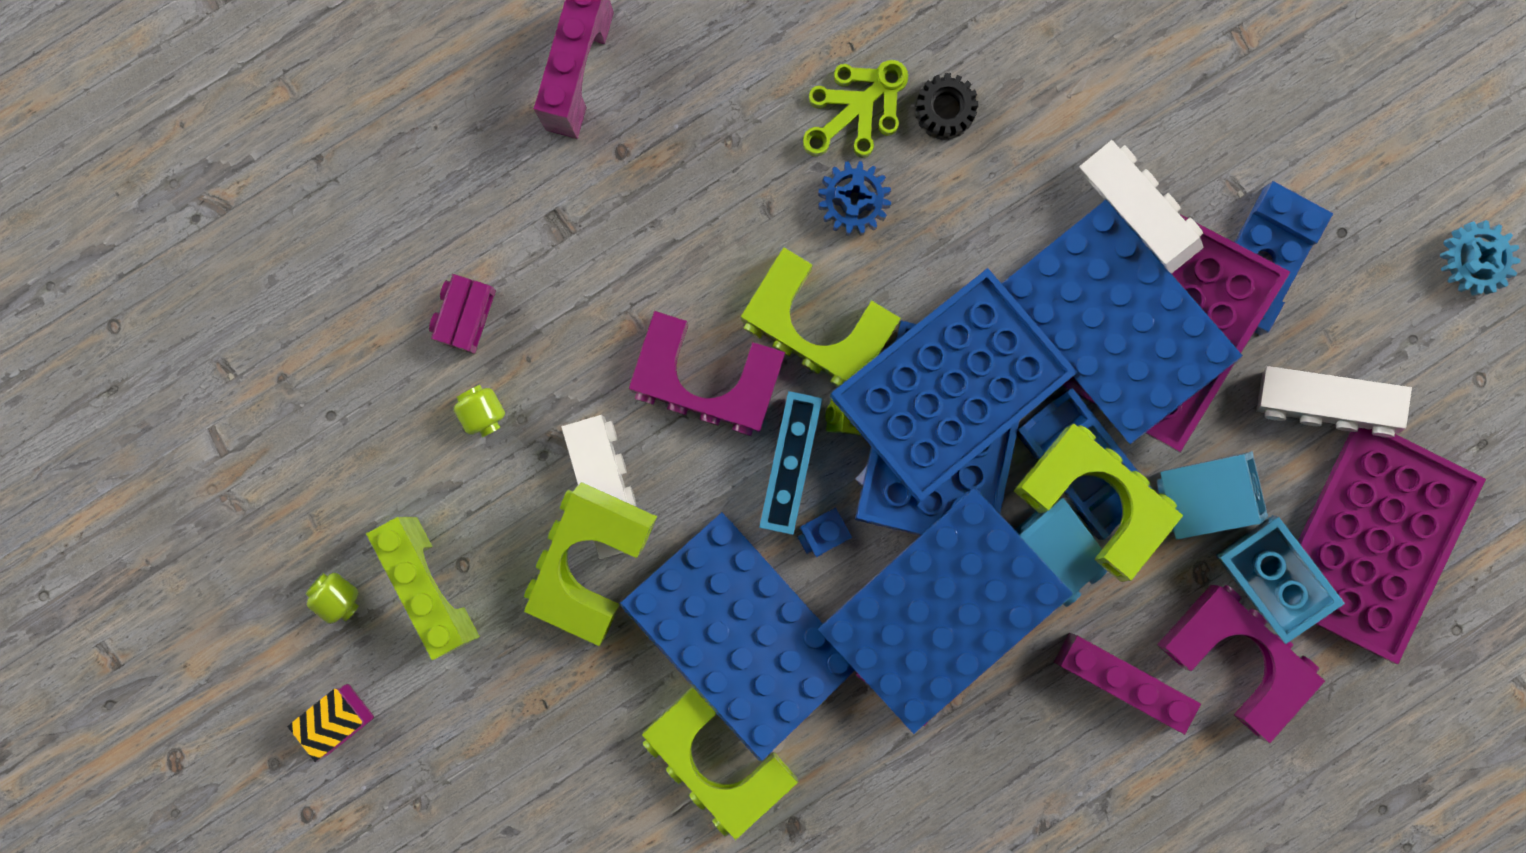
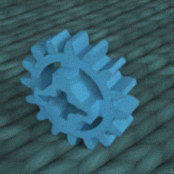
M1487 220L1478 224L1473 221L1465 224L1464 228L1460 227L1452 231L1451 233L1454 238H1449L1443 242L1449 248V251L1440 254V258L1448 261V264L1441 267V270L1450 271L1452 274L1447 280L1448 283L1460 282L1458 291L1463 292L1470 288L1471 296H1476L1483 292L1485 295L1497 292V288L1500 289L1508 286L1507 279L1517 275V272L1511 266L1521 262V259L1513 257L1512 253L1519 249V245L1510 246L1508 242L1513 236L1512 233L1504 236L1501 235L1502 225L1498 224L1490 228L1489 221ZM1471 274L1477 275L1479 279L1472 277Z

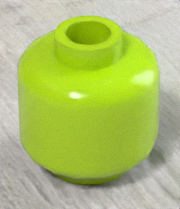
M477 385L456 397L458 403L454 406V412L467 434L474 435L480 432L483 438L501 428L498 422L504 418L505 411L491 388L482 389L481 385Z
M322 573L305 593L309 597L307 607L329 624L337 622L340 618L346 622L359 607L355 603L359 594L357 588L338 573H331L328 576Z

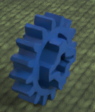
M849 161L844 164V171H840L837 167L832 168L833 179L824 176L822 183L827 189L822 188L818 191V196L825 199L818 203V209L828 211L824 215L823 220L828 222L833 219L835 221L834 231L839 230L843 226L846 227V236H850L852 229H857L859 235L862 236L867 225L873 231L877 229L876 218L882 221L886 219L887 215L881 208H890L891 201L884 199V197L890 194L891 188L881 186L886 177L881 175L876 178L874 176L875 166L870 167L866 171L863 170V161L858 162L857 168H852ZM852 178L851 182L844 187L837 186L841 181ZM864 180L873 187L875 192H870L867 189ZM852 192L858 193V199L860 200L857 202V205L850 204L851 199L849 197H851ZM833 203L834 205H839L842 208V210L845 213V217L841 216L835 210ZM874 210L869 216L857 220L858 215L863 211Z

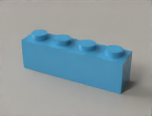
M788 391L759 528L794 534L822 398Z

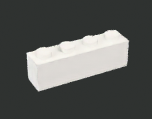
M1111 140L1079 167L1086 180L1104 200L1107 199L1126 223L1142 239L1144 244L1162 262L1168 272L1173 273L1204 248L1199 237L1203 232L1192 218L1189 217L1185 221L1180 216L1178 211L1181 208L1169 193L1162 196L1155 188L1159 183L1147 169L1141 172L1134 165L1137 161L1134 154L1125 145L1119 148Z
M1266 366L1262 372L1256 412L1265 413L1264 417L1271 420L1285 421L1287 416L1300 418L1301 424L1309 426H1322V422L1336 424V429L1342 431L1357 432L1359 427L1372 429V434L1376 436L1394 437L1395 433L1399 434L1407 427L1412 387Z
M599 415L561 426L578 485L583 482L636 506L631 486L625 488L621 475L627 473L621 453L615 454L612 444L613 441L617 440L613 422H606L605 417ZM594 541L599 559L624 553L604 543Z

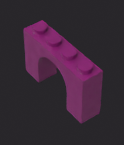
M565 0L533 108L546 131L578 139L587 109L582 98L584 70L593 41L601 44L606 43L614 15L610 0Z
M654 311L629 386V390L636 393L634 399L654 405L655 400L668 403L667 410L682 415H687L688 410L701 414L699 420L719 426L720 421L734 424L733 431L747 436H752L753 431L760 433L785 352L752 342L741 378L736 386L720 397H698L688 392L681 385L677 375V360L689 326L688 322Z
M1210 585L1160 640L1157 646L1181 668L1192 671L1222 639L1238 634L1250 638L1262 653L1264 675L1258 688L1235 712L1234 716L1259 739L1271 743L1323 685L1325 680L1317 674L1319 667L1304 655L1300 658L1291 650L1294 646L1291 641L1284 644L1276 633L1273 634L1265 626L1267 621L1260 613L1252 608L1248 611L1241 605L1239 601L1242 598L1236 591L1227 585H1224V587Z

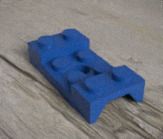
M1275 181L1264 186L1234 241L1256 254L1259 251L1268 252L1272 257L1273 263L1290 271L1288 278L1255 330V333L1259 335L1269 333L1285 304L1283 299L1313 245L1318 243L1333 216V213Z
M1073 388L1065 391L1017 430V436L1033 457L1040 459L1065 428L1072 424L1076 426L1082 425L1095 435V442L1104 449L1109 448L1115 451L1122 458V464L1131 472H1138ZM1080 476L1064 491L1078 509L1077 513L1098 539H1106L1121 524L1123 515L1121 499L1116 490L1105 480L1095 476Z

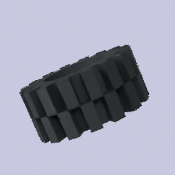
M945 73L944 77L940 78V75H936L932 81L928 80L920 90L915 105L916 119L919 118L920 120L918 124L921 129L925 127L927 129L926 134L929 136L933 133L937 135L936 139L942 140L943 136L950 140L954 139L955 135L961 136L971 126L977 114L978 101L975 99L977 93L975 89L971 91L970 87L972 84L968 80L965 83L961 81L962 76L957 75L956 78H951V73ZM950 95L957 100L959 112L956 116L945 119L936 114L933 104L939 96Z

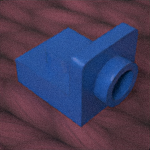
M836 507L802 525L800 529L803 534L797 536L806 554L813 552L816 557L852 538Z

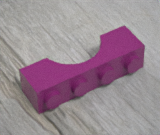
M1070 632L1053 662L1184 735L1201 706V703Z

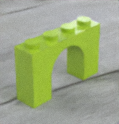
M783 247L741 315V322L745 323L743 329L756 338L761 339L764 335L773 340V348L785 352V355L790 357L791 353L796 354L804 359L801 363L804 367L816 374H819L821 370L833 377L830 382L839 387L879 355L901 318L871 300L852 333L843 341L829 346L815 345L806 341L796 332L792 325L790 308L793 300L811 273L813 265Z
M1072 424L1062 431L1016 487L1014 492L1041 514L1049 511L1069 485L1080 476H1095L1108 482L1121 499L1123 508L1122 521L1116 533L1094 560L1120 582L1132 581L1183 515L1176 510L1177 505L1171 498L1161 493L1157 494L1149 487L1150 482L1145 476L1137 471L1131 472L1122 464V458L1115 451L1109 448L1104 449L1095 442L1096 437L1089 429L1082 425L1076 426Z
M581 482L573 492L568 490L561 502L559 509L564 511L561 521L556 520L548 534L547 539L551 540L552 543L549 550L544 549L538 559L536 569L540 570L537 580L532 579L525 591L524 598L529 600L524 612L600 646L609 632L620 605L586 589L576 581L568 565L569 548L577 542L592 540L604 543L632 557L638 558L647 543L657 516Z
M396 517L366 533L432 661L450 654L480 637L465 607L455 609L451 606L435 583L424 557V551L433 546L417 517Z
M691 687L644 730L642 736L646 740L643 742V745L653 757L657 758L660 755L669 765L666 771L676 783L684 782L692 791L689 796L701 810L707 808L715 817L712 820L715 827L725 837L730 834L737 840L798 783V779L775 752L746 778L738 782L722 784L706 778L694 763L692 742L697 732L716 715V712Z

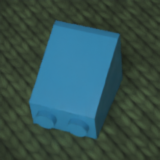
M1253 451L1164 470L1160 472L1161 479H1157L1159 494L1161 493L1171 498L1177 505L1176 510L1183 515L1171 530V532L1175 533L1176 540L1261 524L1268 518Z
M1059 498L1047 512L1040 514L1035 511L1015 529L1072 591L1073 595L1061 604L1065 607L1074 603L1081 596L1079 590L1085 584L1090 582L1092 585L1107 573V570L1094 560L1102 548L1064 498Z

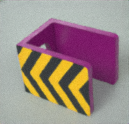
M346 684L340 689L335 688L287 727L314 762H317L331 754L372 721L374 715L353 688Z

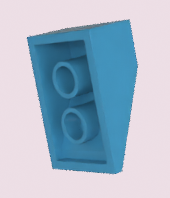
M1272 515L1216 554V557L1284 644H1287L1345 604L1280 517Z

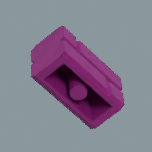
M452 274L451 280H446L440 291V300H443L440 313L435 312L429 324V332H432L431 339L441 344L475 354L496 290L490 285Z

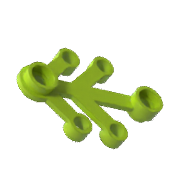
M896 60L884 61L877 69L854 68L848 64H840L836 67L834 81L837 85L846 87L853 81L873 83L865 91L830 90L820 85L810 90L809 102L814 108H823L827 104L848 106L823 128L812 127L805 132L803 148L806 153L814 157L824 155L829 149L830 140L859 115L858 136L854 141L853 150L858 157L866 158L870 156L874 148V142L871 139L873 102L883 93L884 115L879 120L878 129L885 136H891L896 133L899 126V120L896 116L897 93L902 91L908 82L906 67ZM845 70L849 72L850 78L842 80L838 77V73ZM893 73L897 76V81L889 83L885 76ZM816 92H821L825 95V99L822 102H817L813 99V95ZM892 120L895 127L890 130L885 129L882 122ZM812 139H820L823 145L818 149L812 148L810 145ZM865 141L869 144L870 148L863 152L858 149L857 144Z

